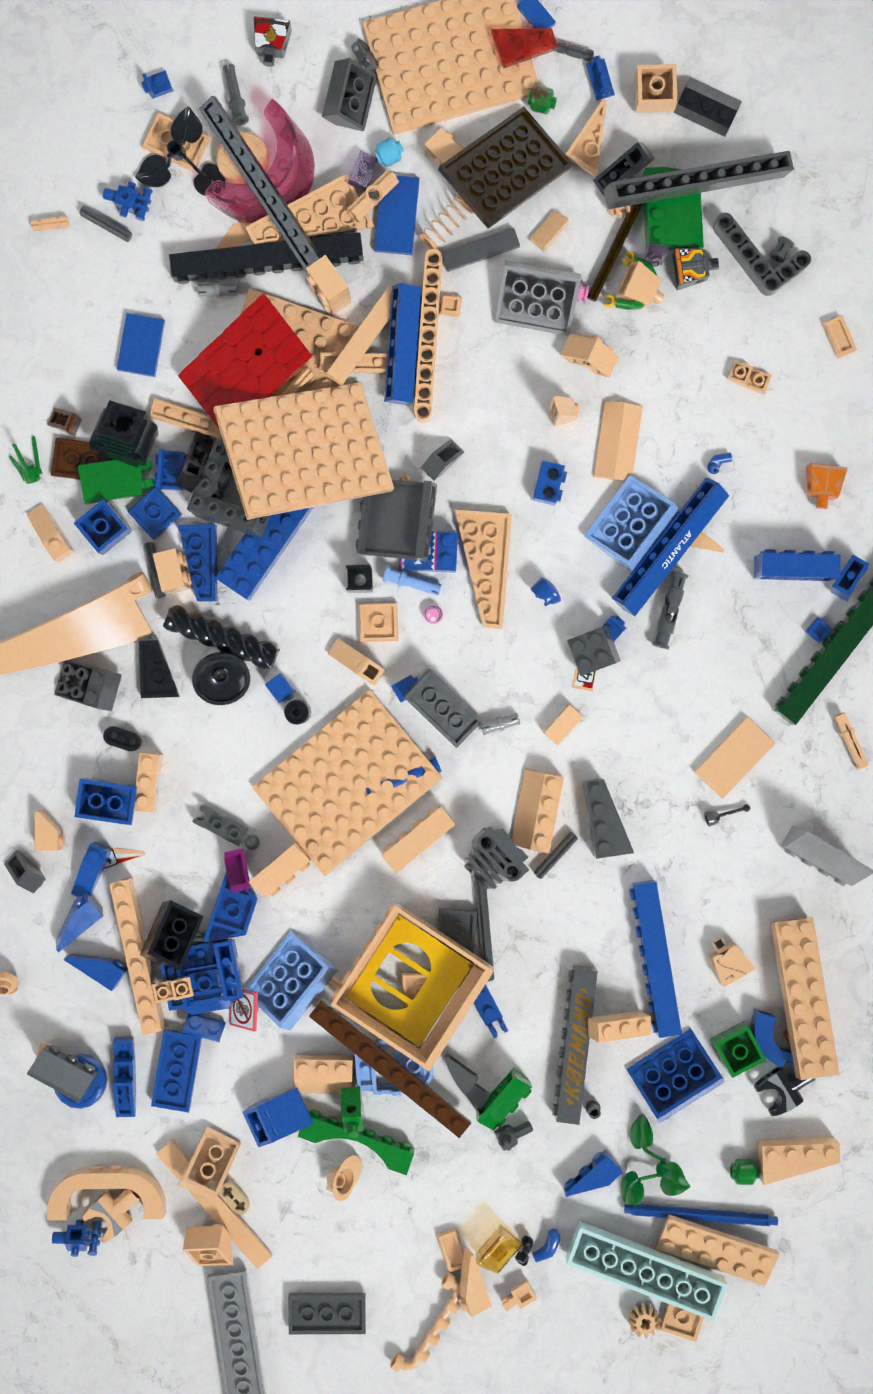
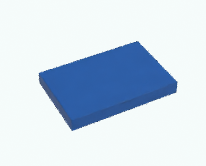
M126 313L117 364L118 371L156 377L165 320Z

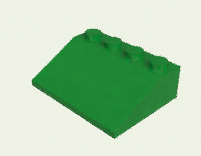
M650 167L645 168L642 177L682 169ZM701 193L644 203L646 252L670 251L676 248H704Z

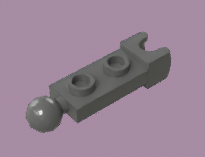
M202 804L199 807L204 812L205 818L200 819L197 817L192 820L193 823L237 846H240L243 841L250 850L258 848L260 840L256 835H246L248 828Z

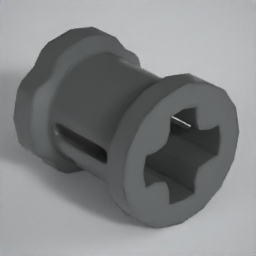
M780 236L775 249L770 252L771 258L781 263L785 262V256L789 249L793 248L794 243L789 238Z

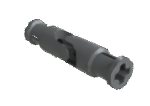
M672 571L671 573L673 575L671 584L666 591L665 604L656 629L658 631L656 640L652 644L655 647L668 650L670 636L674 632L679 613L678 607L684 595L685 580L689 576L677 571ZM665 614L673 615L670 622L666 621Z

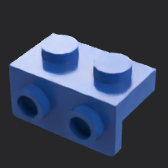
M159 449V453H156L155 465H158L157 473H154V484H156L158 489L183 491L182 488L174 484L184 460L185 452Z

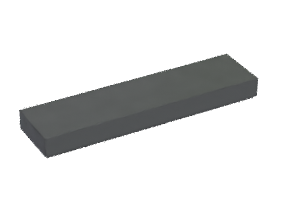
M511 228L444 251L442 256L447 271L450 272L520 248V243L515 229Z

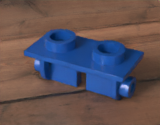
M600 56L593 57V61L586 63L596 101L615 96L605 59L600 58Z

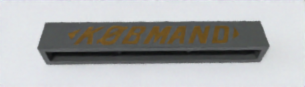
M573 965V969L569 970L568 982H571V986L566 991V1001H569L568 1009H564L566 1028L562 1027L561 1033L564 1045L563 1047L560 1046L559 1058H562L561 1066L558 1065L557 1077H560L559 1085H555L554 1093L557 1097V1104H553L552 1115L555 1116L556 1122L580 1125L590 1040L588 1036V1018H591L593 1015L598 973L597 969L592 967Z

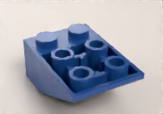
M298 1088L256 1102L242 1112L258 1148L313 1124Z

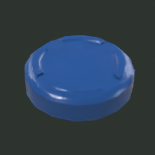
M77 1054L74 1056L78 1058L79 1062L90 1064L99 1072L88 1093L78 1103L56 1090L54 1091L62 1103L72 1108L82 1109L90 1107L99 1101L106 1090L108 1078L106 1070L99 1060L91 1055Z

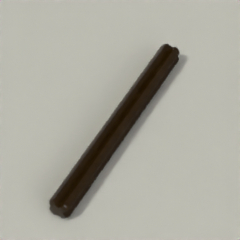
M643 203L630 206V212H627L588 293L587 298L589 300L597 301Z

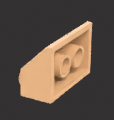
M295 842L253 877L249 883L263 896L271 895L273 897L281 890L280 885L284 882L289 884L296 878L294 874L298 870L303 872L310 866L309 861L311 859Z
M296 1054L294 1059L295 1088H298L300 1093L341 1094V1088L353 1087L354 1055Z

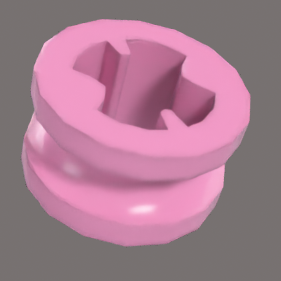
M580 284L576 301L582 300L583 303H586L589 292L588 285L583 287V284Z

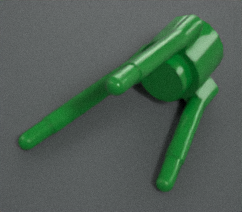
M32 436V445L36 468L33 465H26L16 444L12 446L23 468H20L13 456H9L12 464L26 484L40 480V474H43L40 468L35 436Z

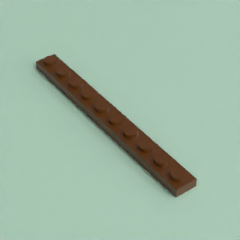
M321 1000L310 1013L309 1017L458 1138L471 1125V1121L325 1002Z

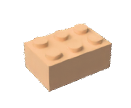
M326 255L306 268L309 288L315 297L319 295L321 305L326 312L330 311L334 316L352 303L347 284Z

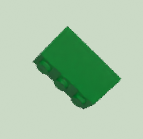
M513 1067L490 1093V1097L482 1109H476L477 1121L493 1131L496 1127L500 1128L506 1121L505 1117L518 1108V1102L522 1098L525 1099L532 1091L531 1082Z

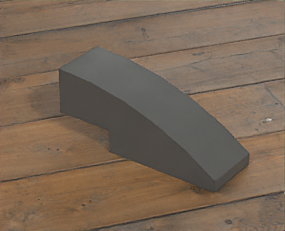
M446 1053L445 1062L455 1083L473 1104L482 1109L490 1095L487 1090L476 1083L479 1080L478 1074L449 1053Z

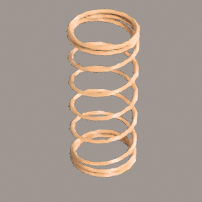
M459 194L456 195V198H453L454 207L446 205L447 214H438L440 222L436 220L431 221L433 230L431 228H424V233L420 232V239L429 249L439 250L435 242L426 234V229L434 232L446 243L444 238L435 230L433 222L439 223L450 235H453L443 224L440 214L450 218L460 228V225L451 218L447 207L455 209L464 220H467L466 216L456 207L455 199L466 211L471 214L474 213L465 201L461 200Z

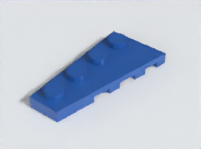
M177 525L181 534L183 549H185L187 565L192 576L191 580L196 600L198 602L218 601L217 579H215L217 576V525Z

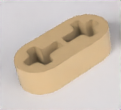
M230 1180L224 1181L219 1192L220 1197L236 1214L246 1213L250 1206L249 1198L236 1183ZM225 1187L232 1188L231 1194L229 1192L224 1193ZM238 1201L240 1203L242 1201L245 1202L244 1208L242 1206L239 1208L237 1207Z

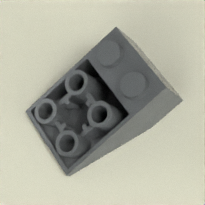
M65 660L54 695L96 709L112 712L122 675L77 661Z

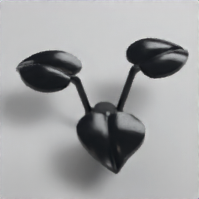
M189 106L178 114L171 126V136L174 140L170 141L167 145V164L162 156L151 155L143 161L138 173L135 175V178L146 186L162 187L171 179V173L168 170L171 166V159L173 158L176 161L184 159L199 173L194 178V186L198 193L203 196H214L223 193L226 188V180L216 165L207 163L203 166L202 170H199L186 156V149L183 145L186 142L195 143L203 132L201 121Z

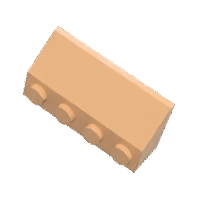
M525 769L511 838L515 846L550 853L564 777Z

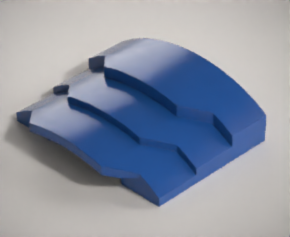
M235 939L192 945L181 970L160 964L163 981L190 976L194 993L192 997L167 1001L169 1011L183 1009L189 1014L195 1015L229 1009L235 999L244 997Z

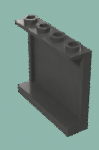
M392 480L394 486L392 492L363 497L360 504L361 519L358 522L359 538L356 540L357 553L366 556L428 561L437 492L436 483L432 481L411 482Z

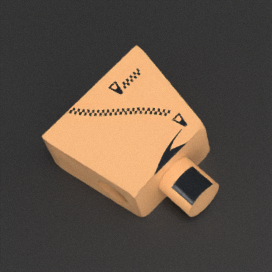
M722 937L712 941L716 951L710 954V959L719 983L723 987L755 970V967L736 944L731 942L726 945Z

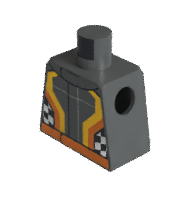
M676 248L672 253L677 290L705 282L710 276L709 271L719 269L718 258L707 259L705 249Z

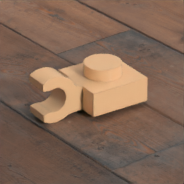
M525 1280L510 1289L512 1295L504 1297L501 1301L505 1310L508 1311L517 1304L521 1309L536 1300L537 1297L528 1281Z

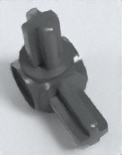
M526 1121L515 1127L509 1124L501 1126L494 1133L502 1150L510 1151L511 1148L518 1144V1138L532 1132L533 1127L530 1121Z

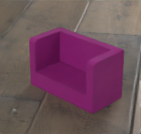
M244 849L224 852L223 858L230 894L250 890L251 884L249 883L250 879Z

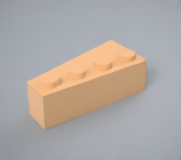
M834 1137L757 1140L759 1179L763 1185L841 1163L840 1143Z

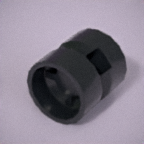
M292 700L287 703L284 709L285 718L291 724H304L311 717V707L303 700Z

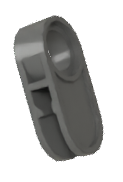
M358 38L352 44L351 49L362 68L369 74H374V69L377 70L379 68V63L369 46Z

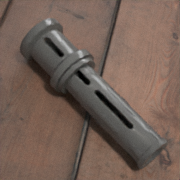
M226 64L223 66V71L230 97L228 106L232 110V122L234 125H244L248 123L249 117L245 113L244 107L246 104L244 99L241 98L235 65L229 64V72Z

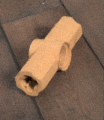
M387 169L347 208L346 211L349 216L356 222H359L399 183L397 176ZM368 193H375L377 195V199L372 200L369 197Z

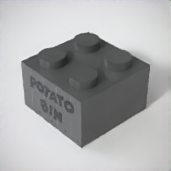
M608 625L567 640L580 676L621 661Z

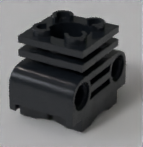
M109 400L107 407L102 410L89 440L90 450L100 452L102 457L119 460L131 466L137 467L138 464L146 466L156 437L159 435L158 427L154 422L147 420V411Z

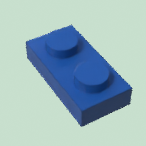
M188 1013L183 1033L220 1043L226 1022Z

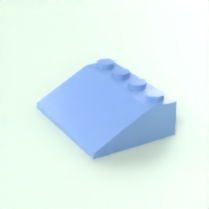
M630 475L584 537L617 563L632 572L678 514L679 510L674 502Z
M290 931L245 989L258 992L257 1005L279 1028L291 1031L337 973L338 969L294 932Z

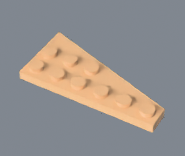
M454 509L483 628L502 629L512 514Z

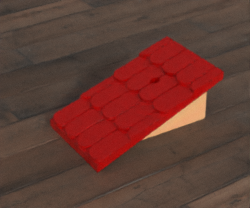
M263 293L212 343L199 353L181 371L178 377L219 429L214 413L215 406L270 397L313 356Z

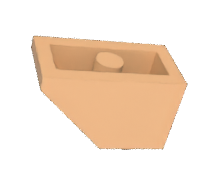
M36 811L34 851L61 850L62 846L65 845L63 830L45 811Z

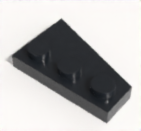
M139 641L141 698L180 697L160 641Z

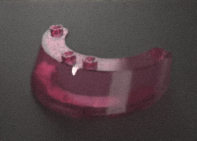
M272 98L264 110V115L275 132L277 152L273 164L266 173L288 205L309 194L314 180L315 162L311 145L303 131L280 104ZM216 180L205 191V195L211 205L236 221L254 223L268 215L248 183L231 184Z

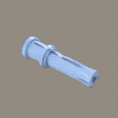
M387 565L383 577V582L396 583L399 587H403V585L436 596L439 595L442 585L411 576L405 570L398 571L392 569L389 565Z

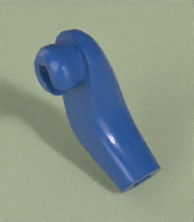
M550 1229L544 1246L533 1252L536 1263L554 1256L560 1242V1234L556 1229Z

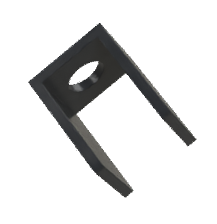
M345 565L348 577V588H346V591L348 593L373 592L371 565ZM357 575L365 577L366 582L364 585L358 586L355 584L354 580Z

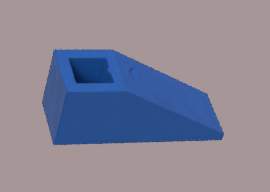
M606 1150L602 1153L599 1152L594 1156L593 1162L588 1166H583L574 1179L570 1178L565 1183L563 1188L564 1194L568 1197L609 1186L623 1173L622 1168Z

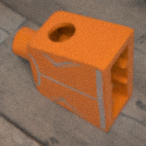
M810 463L806 466L808 497L817 498V509H827L828 500H835L839 497L848 467Z

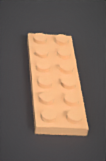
M669 1214L655 1245L658 1251L763 1286L766 1285L779 1257L778 1250Z

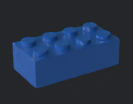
M765 549L760 554L754 556V579L833 581L840 578L841 555H834V551H823L822 553L815 554V551L806 550L797 554L796 550H784V552L776 553L775 549Z

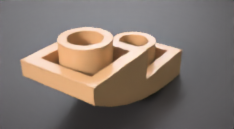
M735 361L728 380L765 395L772 375L755 370L753 366Z
M190 976L152 984L156 1004L194 996Z

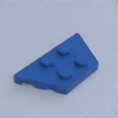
M225 873L203 940L205 942L245 936L258 898L250 890L230 894L227 873Z

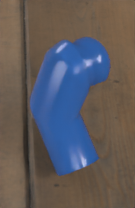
M731 452L714 455L707 465L708 472L717 474L722 463L732 462Z

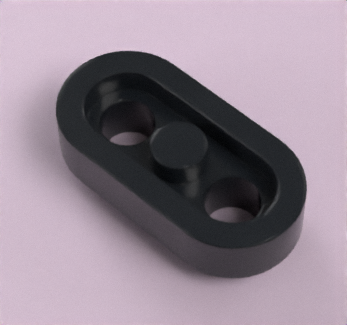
M108 727L103 733V739L108 745L126 751H136L142 744L139 734L120 727ZM113 732L117 734L116 739H112L111 734ZM131 738L135 739L134 745L129 743Z

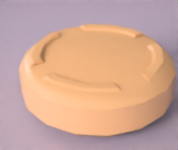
M239 131L265 172H267L269 168V154L265 143L253 133ZM220 143L216 152V162L221 175L228 182L236 186H249L222 143Z

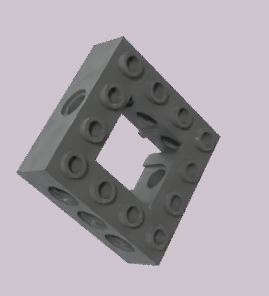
M216 439L187 510L198 518L262 538L271 515L247 520L243 507L220 500L221 497L223 498V491L228 480L231 479L232 469L224 442Z

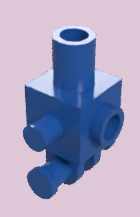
M130 181L127 187L119 185L118 190L104 188L103 199L114 202L117 209L120 210L119 215L121 217L127 218L128 212L132 214L137 213L135 218L145 221V214L149 212L147 205L151 204L150 196L153 193L152 189L144 187L143 196H141L138 190L135 189L136 184Z
M76 1220L75 1225H67L66 1232H53L52 1244H65L67 1251H71L72 1257H78L79 1251H87L89 1246L87 1254L96 1256L97 1246L100 1245L98 1238L101 1237L100 1226L102 1223L93 1221L92 1230H89L87 1225H83V1220Z

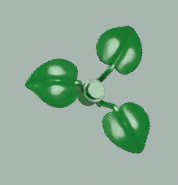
M644 1114L639 1115L630 1129L631 1144L635 1149L642 1148L644 1152L661 1162L656 1165L657 1174L638 1178L635 1171L625 1174L621 1182V1195L625 1204L638 1205L643 1200L644 1186L641 1183L643 1180L662 1177L660 1188L668 1196L679 1195L691 1187L681 1167L676 1162L666 1161L665 1157H661L647 1149L653 1143V1132Z

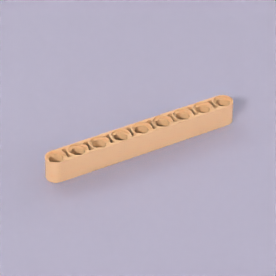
M437 249L427 251L424 263L414 406L415 418L420 423L428 422L432 415L442 273V254ZM436 257L439 261L433 264L429 262V259ZM430 276H435L437 278V281L431 283L427 280V278ZM434 295L436 300L429 302L426 300V297ZM427 314H433L435 318L432 321H427L424 317ZM431 333L434 337L431 340H425L423 335ZM430 352L432 357L426 360L422 358V354ZM423 371H429L431 376L424 379L420 374ZM427 390L430 394L428 397L422 398L419 392ZM420 409H426L428 411V415L425 417H420L418 415V411Z

